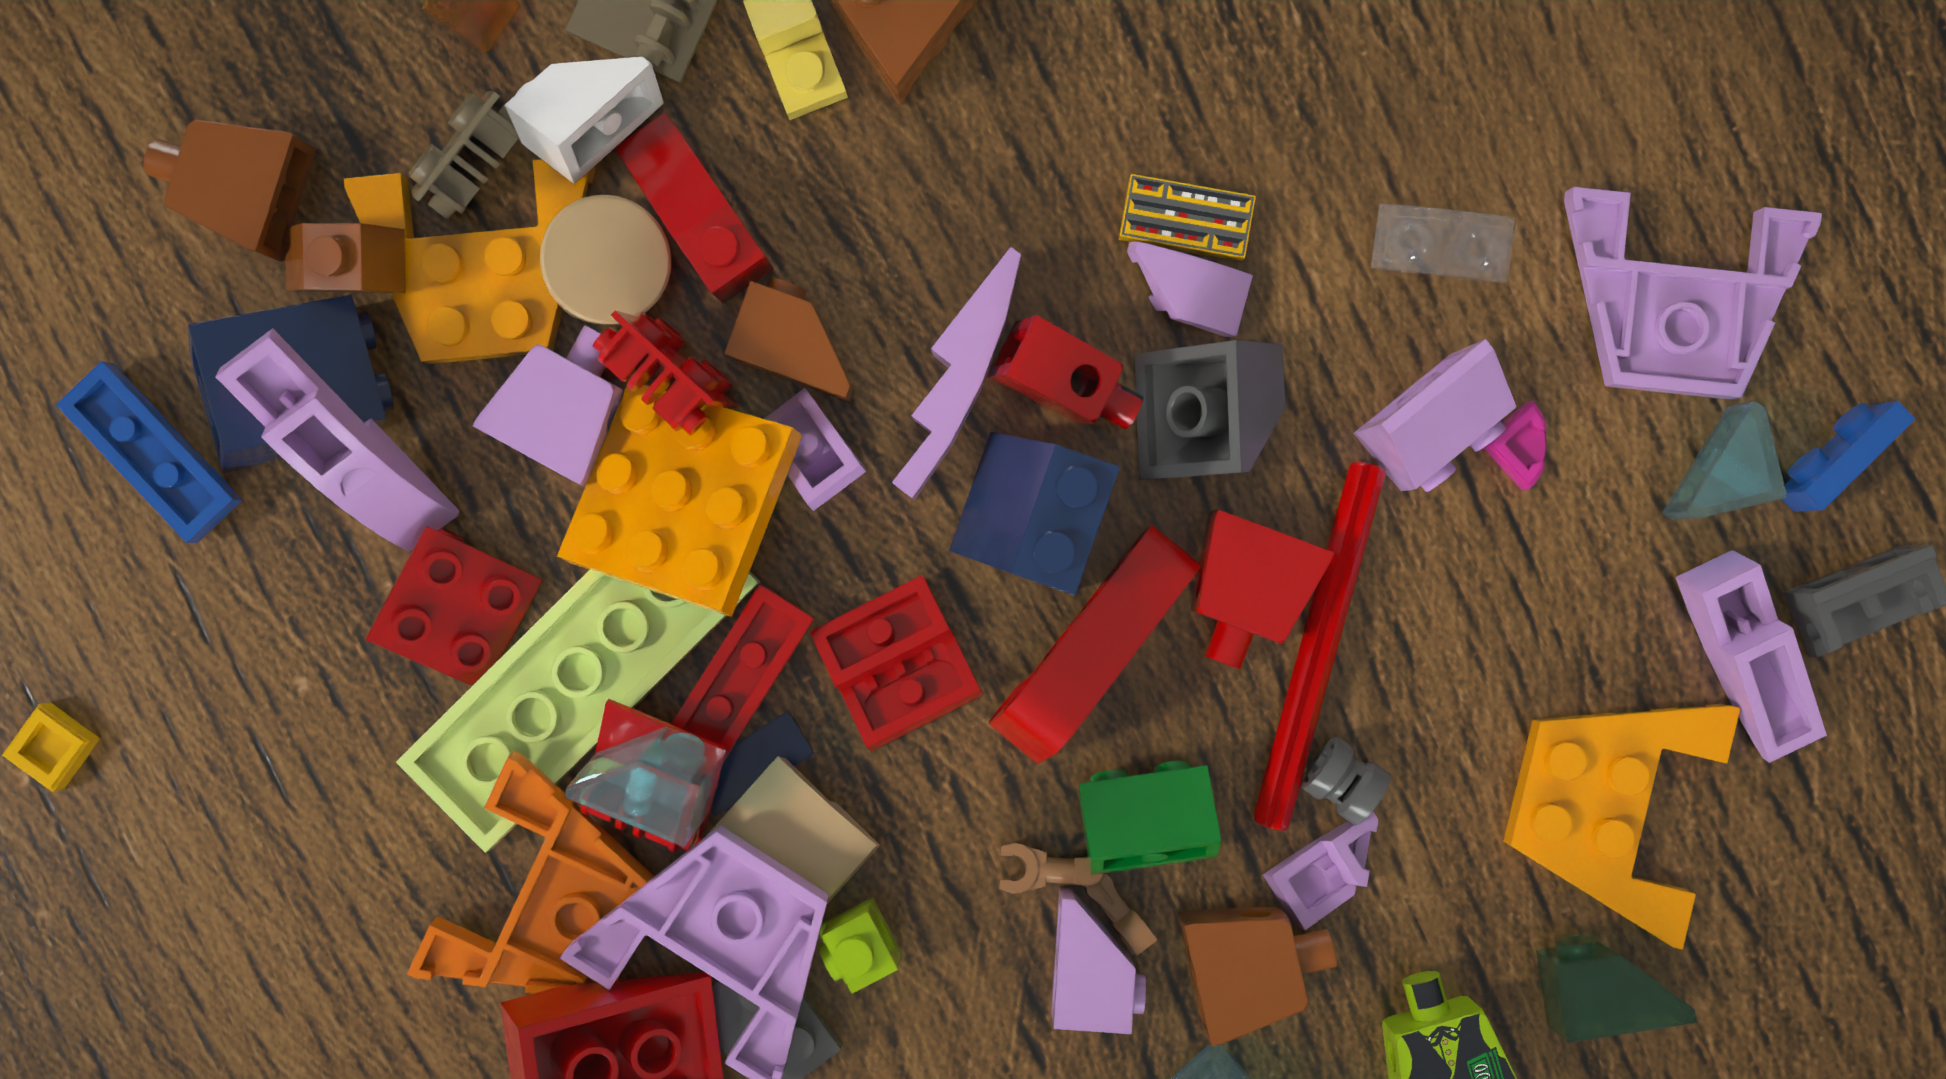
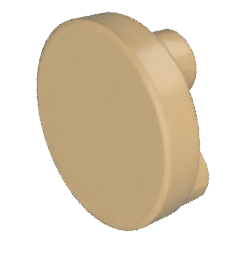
M593 195L569 204L551 221L541 245L540 267L549 293L557 304L570 316L596 325H618L620 323L611 316L615 310L638 316L640 312L646 313L662 296L671 272V252L667 237L660 224L642 206L619 196Z

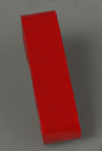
M1149 525L1120 559L1033 672L1021 681L1006 698L988 724L1037 764L1054 756L1090 714L1193 579L1201 564L1154 525Z

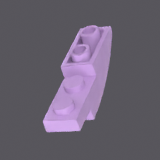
M273 328L220 367L215 377L265 426L261 438L331 501L386 540L409 552L415 547L426 525L439 530L459 515V510L391 438L372 419L364 423Z

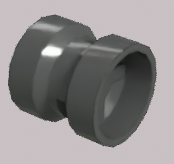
M1335 736L1320 749L1303 775L1300 787L1318 800L1329 799L1335 804L1336 812L1353 825H1358L1372 813L1383 798L1391 781V774L1374 762L1363 763L1356 758L1355 750L1352 746Z

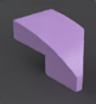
M1138 241L1129 243L1127 253L1132 263L1138 262L1153 293L1148 297L1155 311H1167L1170 319L1223 337L1237 336L1253 275L1159 246Z
M1374 812L1358 825H1353L1349 821L1343 823L1263 874L1295 928L1307 930L1354 896L1356 886L1367 887L1370 870L1365 869L1370 835L1371 832H1377L1378 818Z

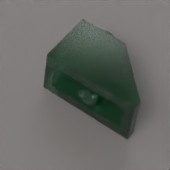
M1574 935L1562 937L1555 941L1556 948L1536 951L1547 1025L1568 1043L1697 1023L1695 1009L1621 955L1596 941L1592 936Z

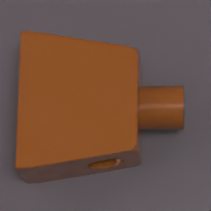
M192 120L187 126L181 146L155 139L149 144L145 152L143 165L144 171L148 176L169 182L164 198L167 208L246 249L281 262L285 251V228L293 226L317 149L293 134L283 131Z
M1280 907L1189 910L1177 913L1203 1029L1211 1047L1224 1044L1304 1011L1308 1007V999L1302 975L1337 967L1336 954L1329 931L1322 929L1293 936L1289 918Z

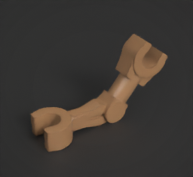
M1018 843L1000 847V856L1018 857L1024 863L1025 872L1018 881L999 880V890L1016 894L1046 887V883L1084 886L1086 895L1102 908L1111 920L1113 930L1132 955L1138 956L1157 941L1134 910L1129 909L1118 895L1112 879L1106 873L1091 875L1088 857H1047L1046 852Z

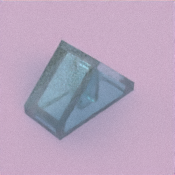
M1755 401L1727 406L1662 514L1672 520L1699 519L1787 498L1765 407Z

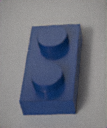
M1898 400L1873 405L1861 403L1853 407L1834 424L1833 430L1837 434L1822 449L1815 448L1807 452L1790 467L1788 475L1791 479L1776 494L1793 512L1824 510L1915 418Z

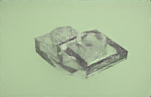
M1379 203L1371 268L1383 271L1439 275L1442 278L1507 283L1516 219L1467 211Z

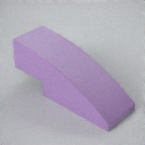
M1731 550L1677 576L1678 586L1703 648L1732 706L1741 708L1739 719L1761 757L1770 763L1827 736L1794 630L1778 620L1761 565Z

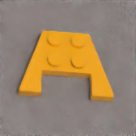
M532 160L538 214V226L423 238H414L409 178L401 173L344 178L345 190L360 223L405 229V293L391 294L421 362L436 364L527 355L537 344L554 351L563 308L553 299L544 283L540 267L541 245L545 232L554 217L569 204L586 197L588 185L593 182L595 166L573 184L544 160Z
M1711 704L1705 707L1651 709V711L1603 713L1532 719L1503 842L1643 928L1656 938L1673 948L1683 950L1696 894L1687 889L1632 876L1662 749L1727 764L1741 708L1725 704Z

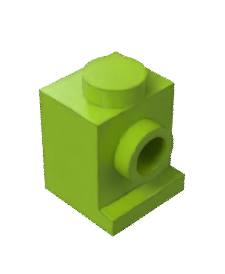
M873 897L822 923L819 933L824 944L819 946L821 958L831 977L835 981L842 978L852 994L898 970L902 952Z

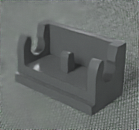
M1898 545L1783 592L1808 655L1810 657H1820L1842 648L1844 644L1900 621L1945 606L1946 584L1935 560L1938 556L1933 545Z

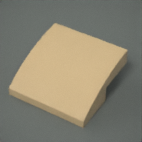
M780 756L769 765L708 833L710 834L720 825L828 893L829 899L827 904L880 846L837 802L829 801L786 758Z

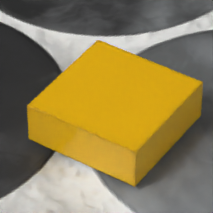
M51 702L38 704L2 756L47 789L56 792L66 788L101 738Z

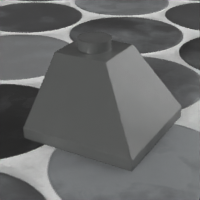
M1231 340L1134 354L1136 392L1144 397L1142 406L1137 414L1139 480L1250 472L1285 410L1283 344Z

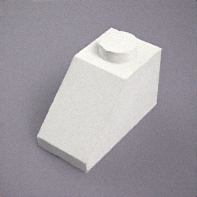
M644 57L551 64L534 80L524 84L516 95L505 104V107L521 143L575 184L661 107L664 102L652 64Z

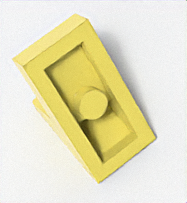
M743 0L789 120L848 98L811 0Z

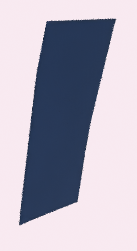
M789 711L736 743L721 767L711 806V812L714 817L734 805L778 756L786 758L795 766L815 754Z

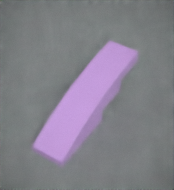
M1012 247L1009 248L931 348L933 356L948 367V370L911 415L913 420L926 429L930 435L892 482L913 500L918 497L951 449L983 388L1005 329L1019 271L1021 254Z

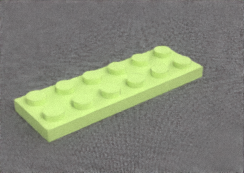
M589 570L396 763L486 853L493 849L517 825L484 809L507 757L513 751L523 754L557 785L597 745L606 701L611 699L634 709L727 615ZM751 572L748 574L736 607L761 583Z

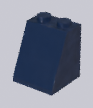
M352 294L188 324L189 355L222 473L282 458L261 438L265 426L215 377L220 367L272 328L364 423L372 419L382 428L386 420L385 411L393 410L391 390L385 373L374 374L368 354V350L376 349L372 322L367 311L357 313Z
M990 432L949 551L1075 596L1120 466L1057 444Z

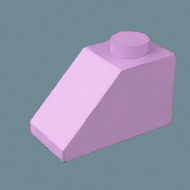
M1059 887L1051 1007L1053 1028L1132 1034L1133 1014H1144L1146 1000L1145 975L1136 974V968L1130 953L1074 889Z

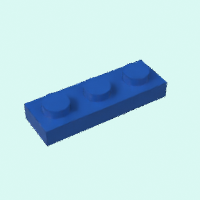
M101 361L56 404L66 417L186 543H199L243 501L233 488L114 363Z

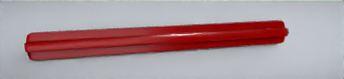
M1361 461L1353 462L1348 469L1327 550L1334 552V555L1315 589L1253 815L1254 821L1266 828L1286 831L1290 825L1386 475L1383 468L1374 464Z

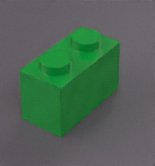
M1171 761L1154 767L1153 773L1128 776L1127 771L1107 770L1092 775L1090 782L1079 783V802L1091 875L1218 857L1221 835L1207 765L1191 767L1190 762Z

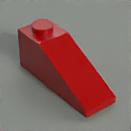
M666 112L614 148L709 291L722 304L746 289L750 281L756 282L774 269Z

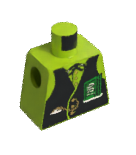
M1437 971L1415 973L1402 980L1410 1011L1389 1016L1382 1023L1388 1079H1517L1482 1008L1468 996H1458L1447 1000L1440 973Z

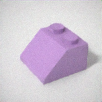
M1484 339L1448 355L1353 434L1380 467L1385 470V473L1400 491L1414 490L1421 486L1425 492H1428L1455 472L1457 468L1451 460L1468 446H1471L1477 452L1500 436L1506 430L1505 425L1500 420L1514 410L1516 404L1495 350Z

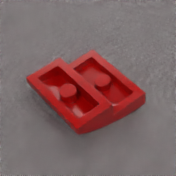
M923 575L810 631L834 686L841 692L865 746L871 752L984 695Z

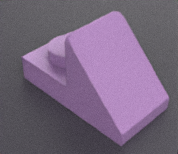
M806 388L764 418L793 427L802 435L787 475L813 511L866 472L865 466L843 440Z

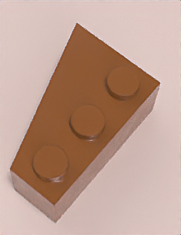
M828 0L899 105L912 90L911 86L933 57L936 58L946 45L947 38L968 10L971 11L979 1Z

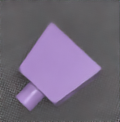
M584 325L567 358L540 344L535 345L476 418L473 427L579 485L586 486L625 391L601 377L606 366L598 361L600 353L593 347V343L600 333Z

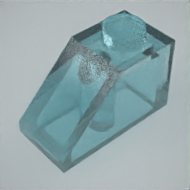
M664 727L597 752L567 786L565 797L685 847L711 810L726 751L705 743L694 735Z

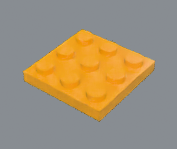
M643 385L634 392L626 386L557 557L571 564L732 617L802 435L793 427L728 408L709 406L706 403L701 410L708 418L700 429L690 436L683 429L677 432L673 430L652 409L666 391L654 402L646 405L641 399L649 386Z

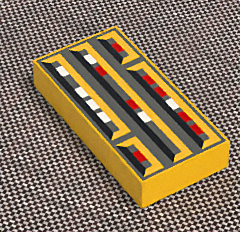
M1131 174L1118 240L1126 242L1138 241L1166 249L1242 262L1246 255L1256 196Z

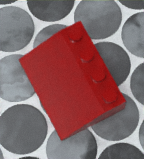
M706 972L616 980L610 990L598 982L564 985L500 1002L511 1079H724L711 976Z

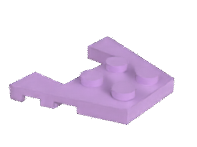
M1572 187L1567 190L1564 203L1605 386L1728 400L1742 398L1775 325V322L1772 321L1785 290L1793 286L1801 268L1798 261L1808 239L1815 237L1821 224L1822 213L1769 207L1753 212L1748 270L1745 273L1626 260L1624 254L1631 193Z
M720 825L572 941L560 959L610 990L644 936L651 937L759 1006L729 1052L725 1064L749 1079H782L829 894Z

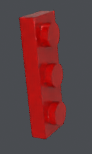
M759 584L671 725L726 747L723 765L816 617L766 585Z

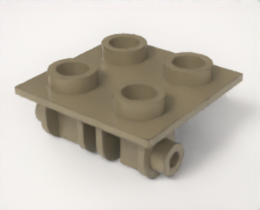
M578 0L565 31L623 58L644 57L652 64L655 72L681 83L718 0Z
M487 91L481 99L474 93H470L447 122L456 132L444 148L439 150L431 143L408 173L409 177L417 182L411 189L413 198L420 201L426 191L430 190L435 195L428 205L448 220L456 210L462 214L465 207L480 189L450 166L453 160L484 184L488 181V178L457 155L464 145L495 169L500 165L469 140L471 136L476 137L502 158L505 157L515 142L520 139L505 104L498 113L491 109L500 97L495 91Z

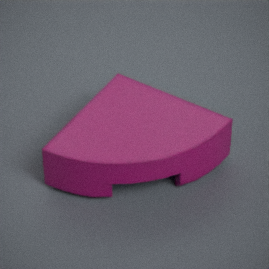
M1533 400L1526 402L1503 423L1506 430L1484 447V450L1522 491L1529 490L1536 483L1545 466L1546 421Z

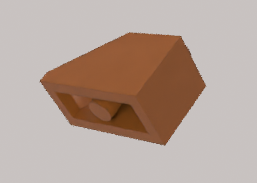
M301 223L286 227V291L405 293V229L362 223Z
M773 277L770 278L768 287L750 281L724 354L735 362L851 403L855 390L817 310L811 302L804 300L807 291L795 284Z

